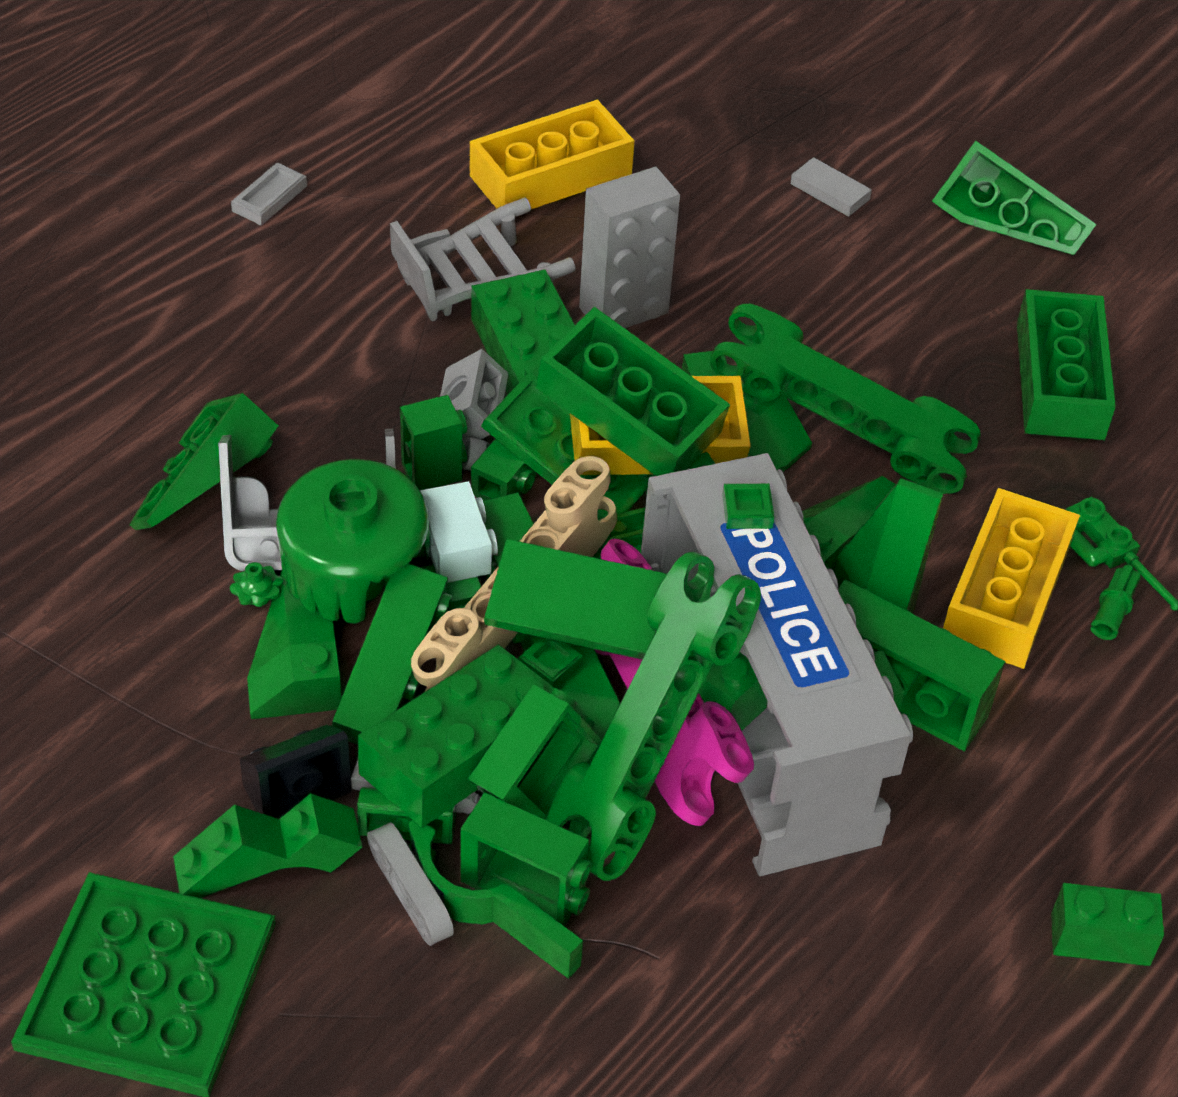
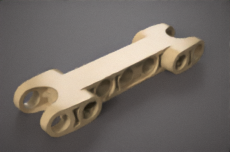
M586 456L574 461L548 489L544 496L546 510L520 542L593 557L617 523V512L614 502L608 497L603 496L608 490L611 480L607 462L595 456ZM588 470L601 472V475L594 479L580 477L583 472ZM598 509L606 510L608 515L604 519L598 520ZM498 567L464 608L453 609L445 613L415 650L411 658V668L415 679L421 685L427 686L425 692L498 644L505 649L518 633L484 625V617ZM436 658L435 672L427 673L421 670L424 662Z

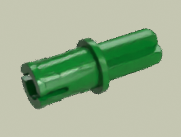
M1126 564L1123 568H1117L1109 587L1100 594V607L1095 619L1091 623V631L1098 638L1103 640L1116 638L1124 616L1130 613L1133 608L1132 597L1141 577L1140 572L1133 570L1132 565Z

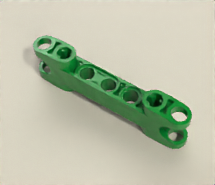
M741 304L733 309L728 320L729 329L745 345L735 342H722L714 348L710 364L717 375L741 376L743 392L762 401H771L780 394L892 454L890 463L894 471L916 484L944 494H953L963 488L967 477L966 469L949 452L967 454L977 448L981 433L977 424L955 408L930 396H921L911 402L802 344L804 336L799 326L772 311L753 304ZM739 317L750 318L756 325H746L739 320ZM724 355L732 358L737 365L727 364L720 356ZM953 432L966 433L971 440H962ZM939 474H950L957 480H946L939 476Z
M692 551L679 557L661 583L650 605L647 616L649 627L656 634L592 762H580L568 771L554 797L546 818L547 821L563 827L570 820L568 830L584 838L591 831V842L588 848L587 860L592 862L591 873L603 881H611L621 876L628 869L643 846L653 826L656 813L654 805L646 797L712 665L724 666L736 658L751 630L759 609L761 590L758 583L741 574L731 576L710 597L714 581V565L710 558L699 552ZM696 564H699L696 575L688 582L689 572ZM745 587L743 600L736 606L737 596ZM615 851L611 862L603 867L605 859Z

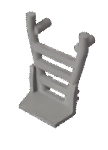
M526 197L500 206L452 235L445 229L424 234L410 240L398 221L390 223L392 255L397 261L403 280L407 285H411L431 321L437 319L438 311L442 310L444 315L448 316L451 314L452 304L471 299L472 285L540 270H546L553 283V280L576 271L571 257L553 264L542 262L538 264L536 269L527 270L510 246L517 243L515 217L531 211L530 203ZM501 225V233L496 226ZM482 236L508 272V275L496 277L471 241ZM457 250L478 281L465 284L446 255ZM432 264L447 288L434 290L429 265Z

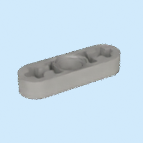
M388 823L368 832V843L378 866L424 941L431 946L454 934L453 924L445 905L394 824Z

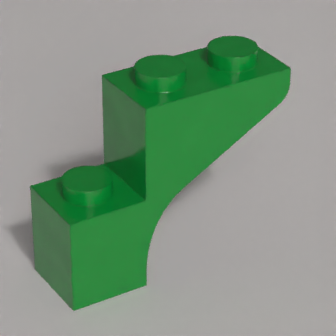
M310 793L280 819L233 805L175 854L173 858L179 893L202 898L285 868L307 867L331 873L363 847L354 808Z

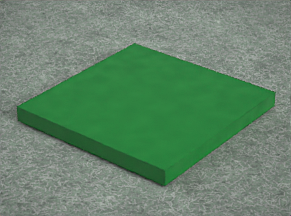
M89 872L11 1041L13 1050L188 1094L210 1097L276 925L275 915Z

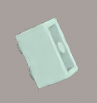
M469 481L420 490L429 513L430 555L436 573L448 577V582L491 574L492 556L498 554L497 540L493 529L486 530L484 524L486 523V511L481 497H474Z

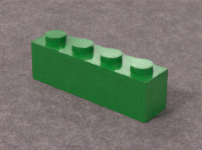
M408 564L406 567L400 568L389 578L332 721L333 727L341 729L346 733L348 742L358 745L359 734L401 708L405 699L412 701L415 698L420 683L413 674L411 658L422 640L434 626L436 619H440L449 610L452 595L446 593L448 577Z

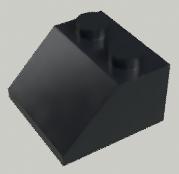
M327 724L313 730L302 731L293 738L270 747L258 748L249 755L239 758L243 786L256 812L277 819L283 817L310 793L331 801L351 793L348 737L343 730Z

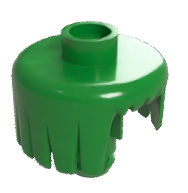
M344 459L318 466L300 477L288 489L278 508L276 532L283 578L287 581L289 592L293 597L299 599L303 607L310 612H316L317 605L319 614L324 619L331 621L339 620V610L341 609L343 618L347 623L355 624L364 621L366 617V603L374 600L384 586V579L394 575L400 568L406 567L412 558L420 553L422 545L426 560L431 554L429 513L421 491L408 476L381 462L366 459Z

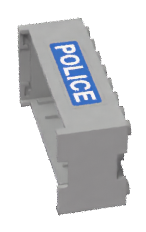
M765 453L649 477L641 554L653 571L668 574L679 557L694 551L707 556L713 562L714 581L710 597L715 594L717 589L726 580L737 574L753 579L758 583L761 590L759 609L740 652L748 658L768 704L767 708L742 730L753 756L754 770L742 783H738L762 838L759 855L753 857L752 860L758 876L881 846L886 826L890 823L891 809L888 803L879 797L880 787L883 778L901 774L909 743L913 740L912 726L907 715L900 714L894 702L891 683L886 676H881L875 664L874 652L870 642L867 639H862L856 627V618L851 605L848 603L844 604L838 592L835 573L832 569L826 568L821 558L817 538L814 535H809L804 525L803 513L799 503L793 502L789 496L783 472L780 469L776 470L769 454ZM770 483L774 511L773 529H726L722 497L724 484ZM696 564L689 572L688 582L696 575L699 564ZM745 587L737 596L736 606L743 600Z

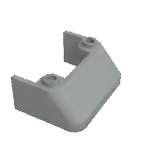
M385 429L386 465L396 469L393 429ZM222 435L218 446L225 557L232 567L240 571H245V567L252 562L260 563L262 567L272 566L274 570H282L276 532L278 509H269L268 491L260 480L248 476L233 477L231 435Z

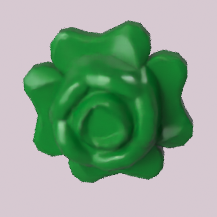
M252 562L245 567V571L233 575L235 583L230 585V592L238 596L241 605L262 607L269 600L280 596L279 588L283 586L284 581L282 577L275 574L272 566L262 567L260 563Z

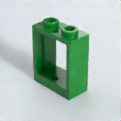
M533 684L468 780L483 794L485 792L546 820L554 797L565 775L575 764L580 762L591 763L602 739L592 730L595 722L581 711L575 709L577 702L572 697L557 688H553L551 693ZM558 727V731L556 732L552 740L549 742V744L547 745L539 759L536 761V763L534 764V766L532 767V769L530 770V772L518 788L517 785L519 784L523 776L526 774V772L528 771L536 757L539 755V753L541 752L549 738L552 736V734Z
M484 792L461 827L460 882L477 890L492 889L507 883L565 927L572 913L578 916L582 912L590 894V889L585 887L592 869V862L587 860L589 839Z

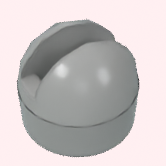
M467 437L464 442L467 462L462 463V469L471 471V466L490 444L482 439Z

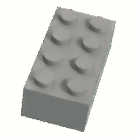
M657 167L586 188L579 308L585 315L593 307H596L619 325L627 328L669 313L680 194Z

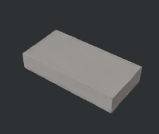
M814 157L792 174L790 183L848 217L870 200L872 189Z
M276 163L231 201L232 212L262 226L307 187V177L280 163Z

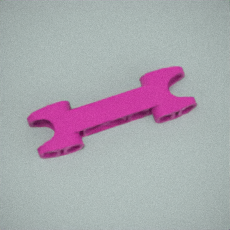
M611 539L601 550L602 560L653 570L642 554L623 540ZM594 649L598 654L611 656L628 689L642 659ZM698 693L655 779V783L663 798L679 818L691 825L703 826L714 814L711 780L715 770L731 782L742 783L754 770V760L745 736L732 714L716 702L706 701L704 703Z

